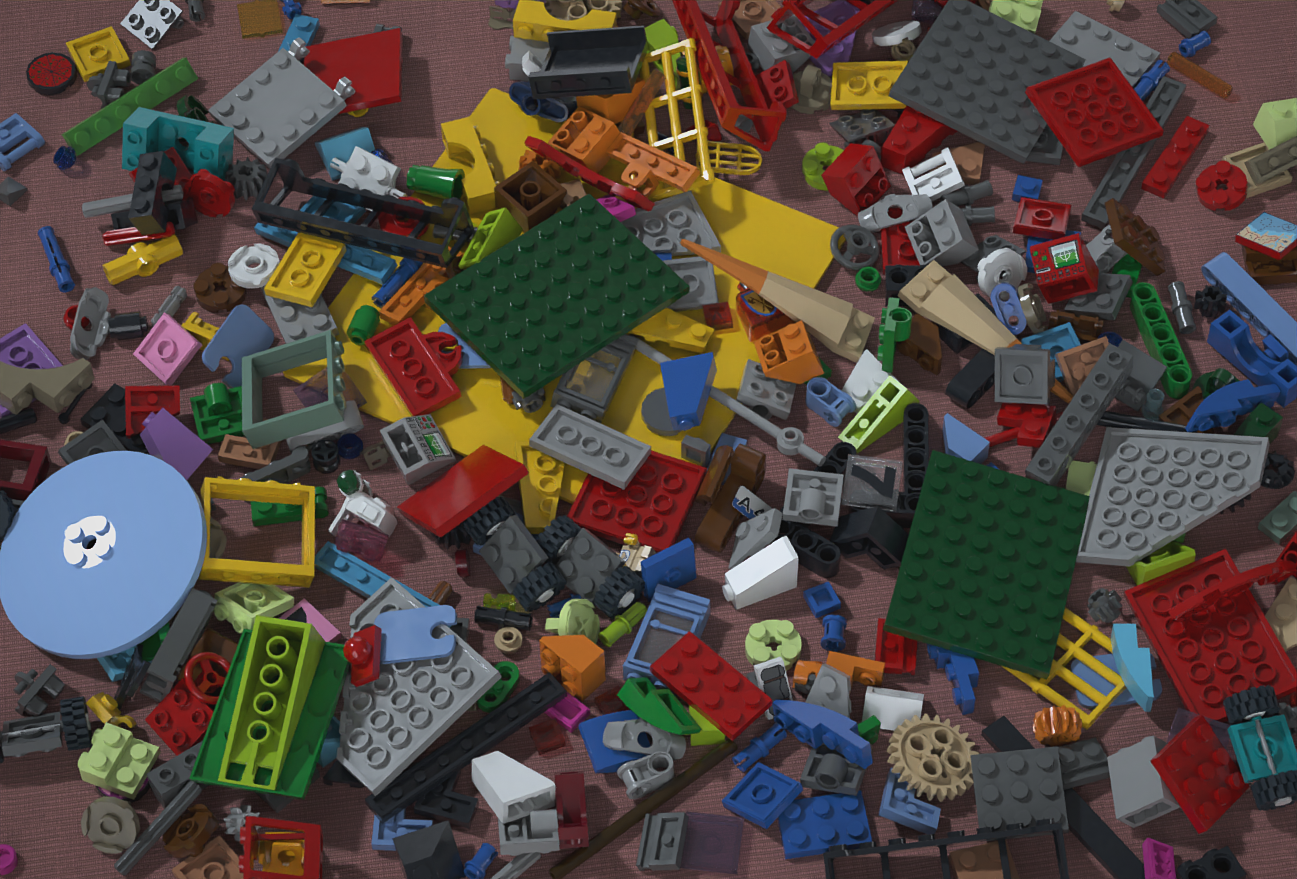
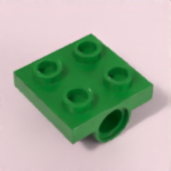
M889 298L888 307L882 308L881 324L879 327L881 345L878 347L877 361H882V371L892 373L896 342L907 340L911 335L912 314L909 310L899 307L900 298Z
M213 383L204 389V395L190 398L198 436L207 445L223 441L226 434L238 437L245 436L242 432V386L228 389L223 383Z

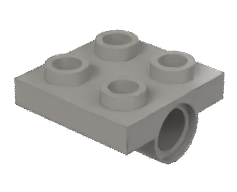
M748 359L744 366L736 401L748 405L750 410L766 420H769L772 415L786 420L790 413L796 383L766 377L761 363Z
M789 468L782 520L838 527L844 475Z
M556 809L530 811V815L502 824L498 818L501 855L517 856L522 853L533 852L545 854L560 850Z

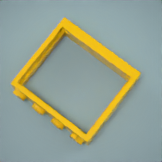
M221 476L217 478L205 477L201 488V505L206 519L207 544L199 579L310 588L314 578L315 486L300 485V483L281 484L273 480L257 482L248 478L233 480L225 479ZM211 498L302 505V565L209 558Z

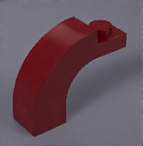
M584 771L555 773L559 848L589 847Z

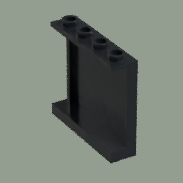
M644 25L547 32L550 49L539 72H530L528 77L533 99L632 93L649 48Z

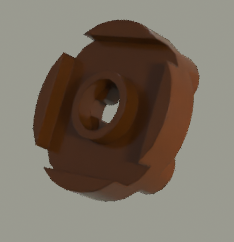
M223 263L211 265L210 268L203 271L197 277L193 284L198 304L209 312L219 313L218 310L227 309V312L231 311L236 306L241 305L246 298V288L238 286L232 281L228 266H225ZM224 286L226 289L225 291L219 290L216 292V288Z
M195 804L188 807L187 809L190 812L183 817L180 815L163 834L162 840L166 843V846L163 847L171 856L175 858H183L188 855L196 857L203 852L205 842L219 826V820L207 806Z

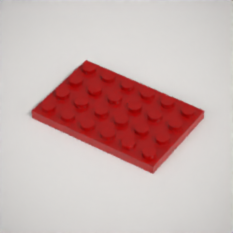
M1226 549L1124 591L1127 603L1191 719L1203 715L1211 728L1228 721L1223 701L1227 697L1232 696V694L1241 693L1242 690H1250L1252 687L1258 688L1263 685H1269L1274 688L1277 700L1297 692V671L1249 589L1230 597L1226 593L1214 602L1213 605L1184 621L1172 619L1168 612L1169 609L1191 596L1240 573Z

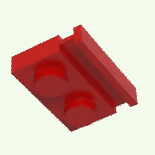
M878 618L875 661L885 663L884 673L902 674L904 672L915 676L917 640L883 631L886 619Z

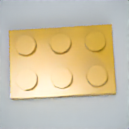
M908 61L833 63L831 110L905 109L907 105L889 97V93L908 64Z
M298 232L264 287L265 294L274 298L313 307L346 253L345 244Z

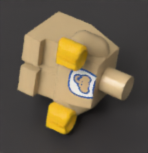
M626 533L625 536L627 538H624V543L628 545L623 546L620 553H615L626 561L623 567H629L642 578L640 562L657 553L650 546H640L636 534Z

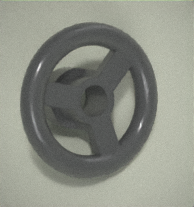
M852 224L844 225L838 228L831 236L830 249L832 255L842 266L860 271L863 267H872L877 262L880 253L879 244L875 236L866 228ZM841 235H844L848 243L847 251L843 256L838 249V240ZM860 253L871 255L867 261L862 263L850 261L853 255H859Z

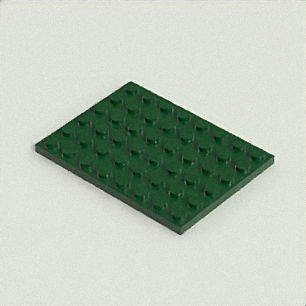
M587 194L486 256L479 263H475L426 293L424 301L499 376L525 399L687 295L690 286L591 194Z
M932 450L883 631L1047 679L1051 670L1090 496L1053 485L1048 486L1040 481Z

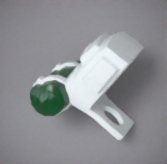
M354 470L343 471L338 476L337 484L341 493L346 496V499L328 531L334 537L340 539L352 519L357 518L390 537L397 525L393 508L386 501L377 497L374 498L370 487L371 484L363 480L360 473ZM344 518L342 525L338 528L339 523Z

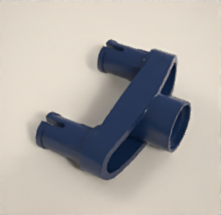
M529 81L515 82L509 88L511 100L521 106L523 112L530 116L538 115L555 122H564L578 108L576 101L567 102L560 98L537 99L538 107H536Z

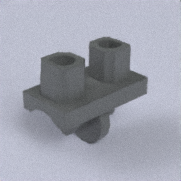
M109 61L104 75L100 73L98 76H92L88 79L87 87L92 91V96L98 97L102 101L101 109L125 94L124 89L117 87H129L131 83L129 70L118 69L116 61Z
M49 664L36 681L33 679L38 673L34 669H31L27 674L20 671L17 672L14 679L18 685L14 688V692L18 695L24 690L26 692L17 702L16 712L20 715L25 711L32 716L42 715L49 704L38 697L40 693L45 691L55 699L62 692L65 684L55 675L57 669Z

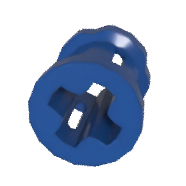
M831 614L823 618L824 637H822L820 642L823 649L838 652L846 647V640L843 638L844 629H846L847 625L845 617Z

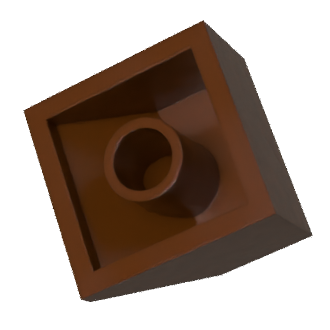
M534 161L494 187L495 207L497 209L506 207L522 227L524 233L550 218V215L556 212L567 194V190Z

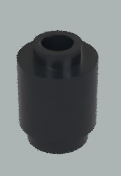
M140 311L115 314L114 317L108 319L109 332L112 339L144 337V332L148 331L147 317L142 316Z

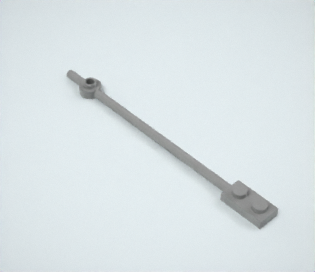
M629 335L638 339L636 350L658 364L672 360L634 335ZM712 385L709 394L711 398L776 438L777 448L781 453L785 455H796L799 453L818 466L824 464L826 457L804 444V435L799 429L794 427L780 429Z

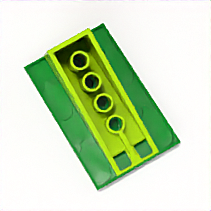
M256 615L253 630L243 629L189 779L209 785L304 800L349 670L350 663L343 653L344 644L326 642L310 623Z

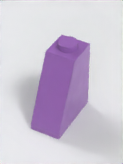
M164 408L157 415L151 412L142 423L145 429L140 436L149 454L174 467L186 480L213 450Z

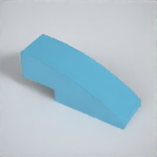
M1113 624L1111 645L1119 674L1135 701L1145 712H1151L1154 694L1150 648H1138L1136 624Z

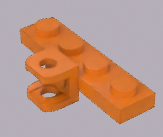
M620 132L606 151L609 157L628 165L621 175L623 183L628 184V188L640 192L647 198L659 185L658 180L686 193L700 174L696 166ZM632 174L635 176L634 179H630ZM643 184L646 185V187L643 190H638V188Z
M459 251L456 256L463 257V253ZM424 263L380 309V318L396 325L412 317L425 303L424 295L449 280L446 268ZM425 303L426 308L432 310V309Z

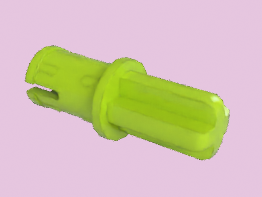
M636 602L622 615H616L615 621L598 633L600 641L610 648L625 633H631L632 627L645 617L647 612L646 606L641 602Z

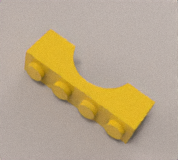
M519 0L513 18L514 37L549 43L547 32L617 27L616 12L592 9L582 18L560 20L547 12L544 2Z
M470 116L441 123L442 141L449 159H459L473 167L471 173L461 180L463 197L469 214L495 209L494 187L500 183L499 181L495 182L493 179L495 177L492 162L487 163L488 153L485 144H480L479 142L481 135L478 126H473Z

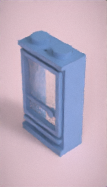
M657 584L651 603L628 657L623 664V680L647 677L657 690L670 689L650 672V665L689 631L699 639L701 638L710 616V599Z

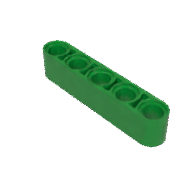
M1140 282L1133 287L1129 306L1149 355L1167 366V369L1160 378L1166 394L1173 399H1181L1189 392L1192 371L1156 289L1150 283Z

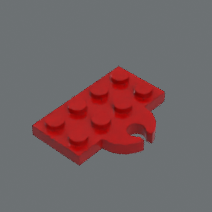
M409 317L364 341L367 350L411 417L429 415L462 397L459 388L451 378L462 365L463 353L461 345L456 346L451 353L445 354L441 352L442 349L454 347L457 344L454 336L445 332H431L422 335L412 318Z

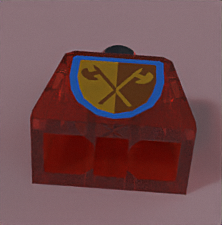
M741 282L738 284L737 289L740 293L736 295V312L750 342L794 323L793 319Z

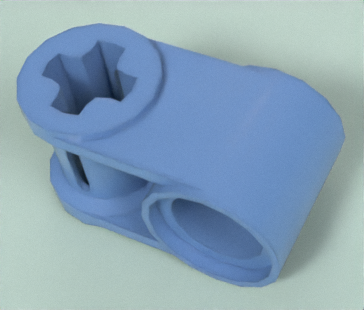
M814 377L809 380L805 400L806 406L825 419L831 426L838 427L848 413L856 410V403L852 397L835 387L827 379Z

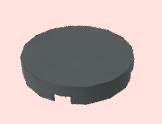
M656 389L648 394L642 402L641 417L647 428L660 436L678 435V432L682 430L673 431L665 389Z

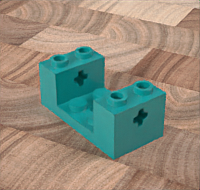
M138 107L123 123L122 169L130 171L136 169L140 154L166 151L174 147L188 169H193L194 174L198 173L200 169H206L211 174L226 181L225 175L229 164H233L234 128ZM179 137L185 138L189 143V147L182 146L179 142Z

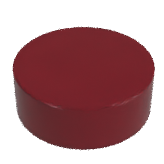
M457 550L455 552L457 574L460 578L471 576V566L468 550Z

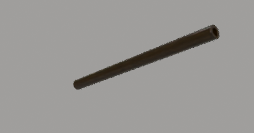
M727 739L590 839L589 847H579L550 868L548 872L552 879H562L644 819L646 814H651L738 750L736 743Z

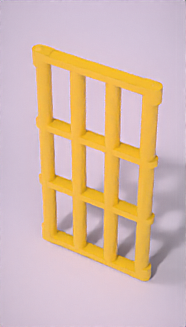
M693 38L646 54L639 72L640 78L645 80V86L642 90L643 102L636 104L631 116L645 112L648 143L650 146L659 150L673 147L675 157L685 162L683 143L697 139L702 176L697 177L688 190L715 182L707 141L708 128L705 127L702 85L699 84L696 41ZM685 51L690 87L676 91L671 55ZM662 59L666 95L653 99L648 63ZM691 96L695 129L682 133L678 100ZM668 104L672 137L659 141L654 108ZM630 116L622 121V128L624 134L634 138L632 118ZM634 174L631 175L630 179H634ZM658 180L659 185L648 199L655 202L683 191L672 186L665 188L664 182Z
M1065 607L1062 619L1084 634L1074 644L1059 633L1056 645L1064 649L1066 653L1058 661L1053 659L1047 679L1041 678L1039 680L1033 675L1007 667L1003 668L1031 687L1034 693L1041 694L1057 707L1064 705L1066 708H1075L1076 712L1080 713L1082 727L1088 730L1095 720L1127 687L1119 674L1082 649L1092 639L1113 654L1111 639L1100 632L1097 626L1090 625ZM1075 657L1116 687L1105 696L1065 668V666ZM1057 675L1097 703L1098 706L1088 715L1047 686V684Z

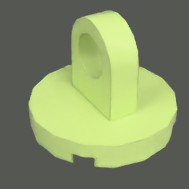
M571 599L563 606L559 618L546 619L545 631L559 634V636L585 635L596 644L598 633H600V620L598 615L594 614L592 608L595 607L592 602L587 599Z

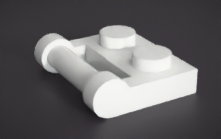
M948 147L941 150V154L912 168L908 166L902 169L912 195L927 194L931 201H934L942 195L949 194L965 186L954 157ZM946 162V165L915 179V177Z

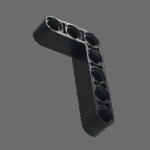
M911 403L904 410L902 427L903 492H893L892 498L881 495L878 491H857L850 496L848 514L879 506L898 525L903 528H911L915 514L913 510H916L929 463L928 410L924 405Z
M839 442L825 456L824 464L822 466L817 465L813 471L844 475V485L851 476L852 465L856 463V449L851 443ZM781 520L778 536L770 545L778 539L787 536L798 556V564L823 578H832L838 574L840 567L839 547L808 529L811 523Z

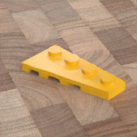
M666 307L626 334L643 336L646 341L654 343L658 340L668 342L671 347L703 354L713 335L714 329Z
M529 441L515 442L516 461L524 464L529 472L528 475L518 481L523 524L530 534H540L545 531L546 525L550 526L551 521L555 519L565 462L529 447Z

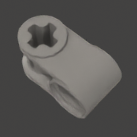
M1110 225L1106 226L1100 234L1090 243L1086 244L1099 269V273H1107L1112 266L1127 255L1124 250L1114 243V239L1109 235V233H1112Z
M657 751L638 760L627 762L619 767L617 775L620 779H623L627 787L626 794L628 798H641L650 792L662 788L674 779V765L670 754L664 751ZM659 767L667 768L666 770L661 772L655 770Z

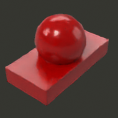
M376 625L353 633V637L345 642L343 648L344 657L349 663H352L351 684L356 687L379 679L382 629Z

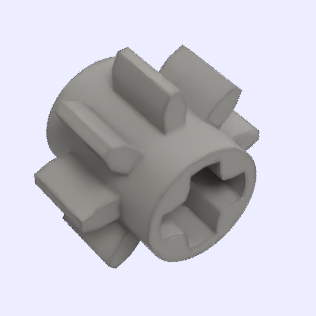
M241 805L240 808L231 807V813L223 820L226 822L227 828L225 833L235 834V841H240V827H245L246 816L258 817L260 815L259 812H250L251 805Z

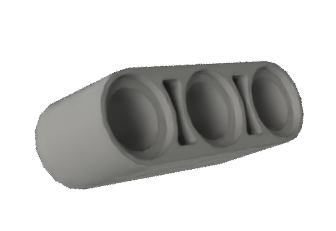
M354 400L346 401L347 407L343 410V422L286 439L291 454L296 447L300 446L311 450L318 441H334L363 429L364 424L356 402Z

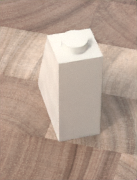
M784 536L725 573V585L722 586L723 594L727 601H732L736 610L797 587L798 556L788 537Z
M499 751L472 759V782L502 824L528 816L530 811L545 810L555 806V784L552 780Z

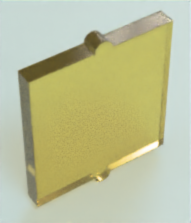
M255 0L254 2L237 4L243 39L258 36L263 38L265 35L283 33L277 0Z

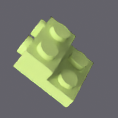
M991 0L989 12L1035 34L1043 0Z
M238 582L216 592L214 599L218 600L214 609L216 618L220 621L227 620L230 622L237 633H242L243 629L253 630L256 615L273 618L294 607V597L275 585Z
M106 722L103 729L97 728L91 740L93 746L89 753L83 752L78 760V768L82 780L134 800L147 778V773L151 771L160 755V748L134 738L131 731Z

